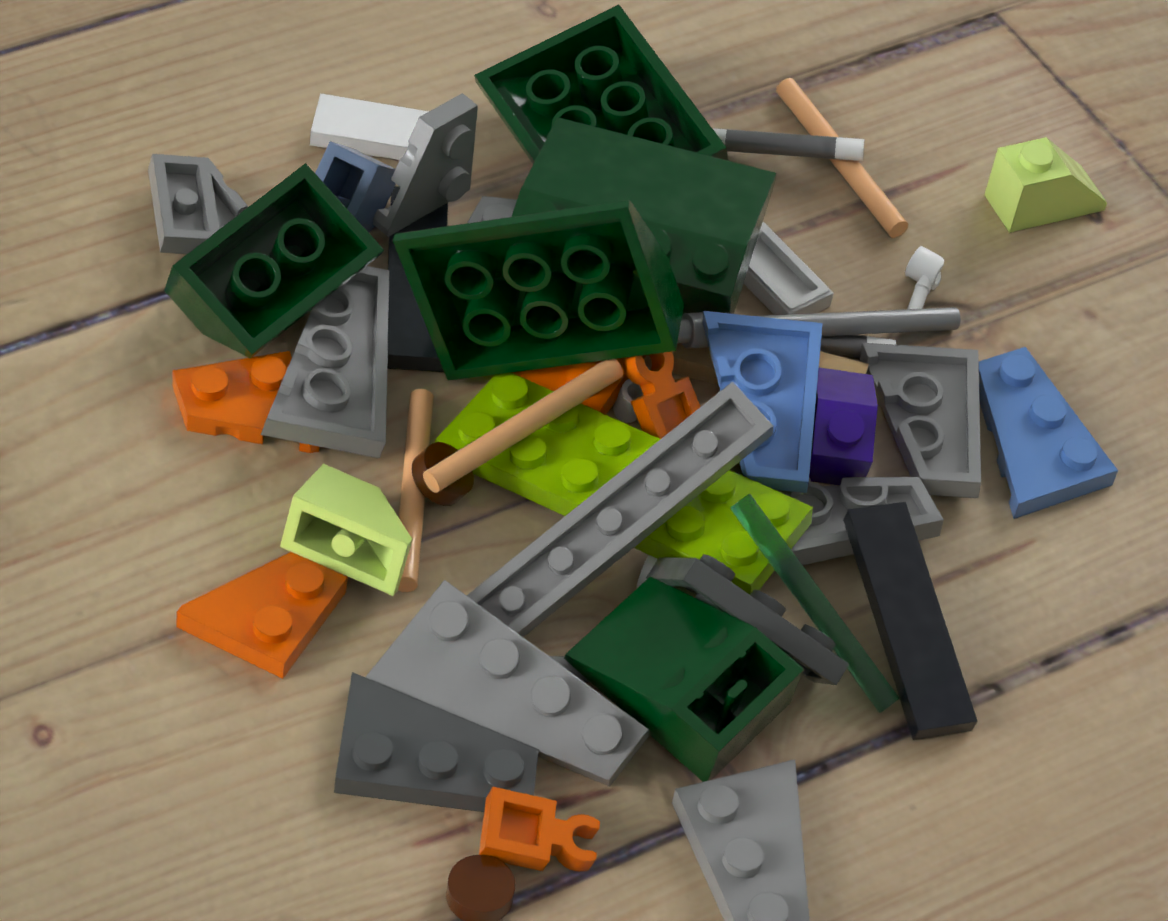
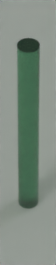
M748 494L730 507L733 514L818 630L826 634L837 644L834 652L849 663L848 671L878 712L884 711L900 699L751 494Z

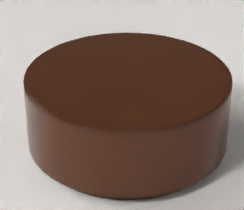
M443 442L430 444L414 458L412 476L416 486L426 498L442 506H451L470 492L474 484L473 471H471L438 493H434L428 488L424 481L423 473L458 451L455 447Z
M488 855L465 857L458 861L449 873L446 890L448 906L463 921H499L511 909L515 892V878L510 868L495 857Z

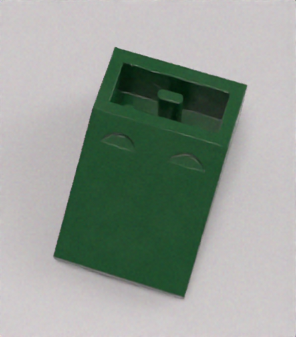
M651 576L571 648L564 657L569 664L621 710L649 729V735L702 782L712 780L790 704L804 671L798 663L756 627Z

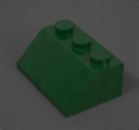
M305 163L172 265L164 291L203 335L248 358H252L382 255L384 249Z

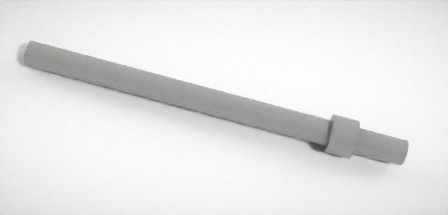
M956 307L759 316L823 323L822 336L957 330L961 322L960 312ZM703 312L684 313L682 315L677 343H682L687 349L709 348L702 323Z

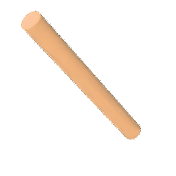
M793 78L784 79L779 83L776 92L810 135L839 137ZM829 159L891 238L899 237L907 230L908 222L859 161Z
M616 359L603 360L423 473L426 485L432 492L438 493L622 378L623 370L620 363Z
M426 389L412 391L409 399L399 519L410 534L412 543L398 591L401 592L414 591L418 586L425 496L414 482L412 463L414 458L430 445L434 396Z

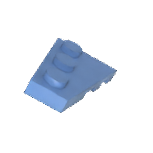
M703 311L702 323L720 391L733 382L773 425V435L739 462L743 476L774 490L807 493L823 323Z
M1026 347L979 361V403L987 430L993 432L999 452L996 461L1001 477H1006L1011 493L1009 505L1013 519L1113 485L1118 472L1117 468Z

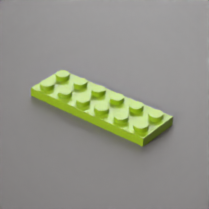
M514 373L496 374L435 439V442L447 443L460 450L554 391ZM580 403L473 470V474L566 516L660 439ZM729 470L634 548L657 559L659 557L697 558L700 560L703 554L709 555L729 567L736 574L731 582L751 595L754 589L760 590L811 525L813 507Z

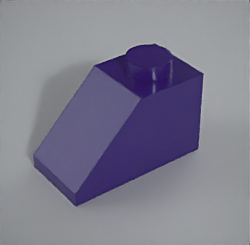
M819 367L809 473L811 482L840 486L842 478L867 476L873 463L878 409L873 375Z

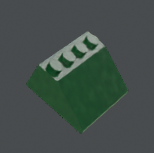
M619 4L474 75L477 85L533 164L557 117L728 160L727 147Z
M557 117L521 187L511 217L630 200L669 258L684 304L683 314L703 311L734 314L777 173Z
M630 200L397 233L394 236V246L447 381L676 351L684 308L681 294L669 258Z

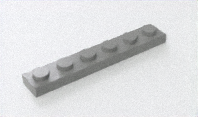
M731 382L467 596L524 637L773 435V425L744 393Z

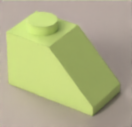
M1047 137L998 148L984 194L1009 233L1104 211L1107 205L1106 200L1083 167Z
M322 464L293 495L280 547L394 596L400 585L412 538L379 487Z

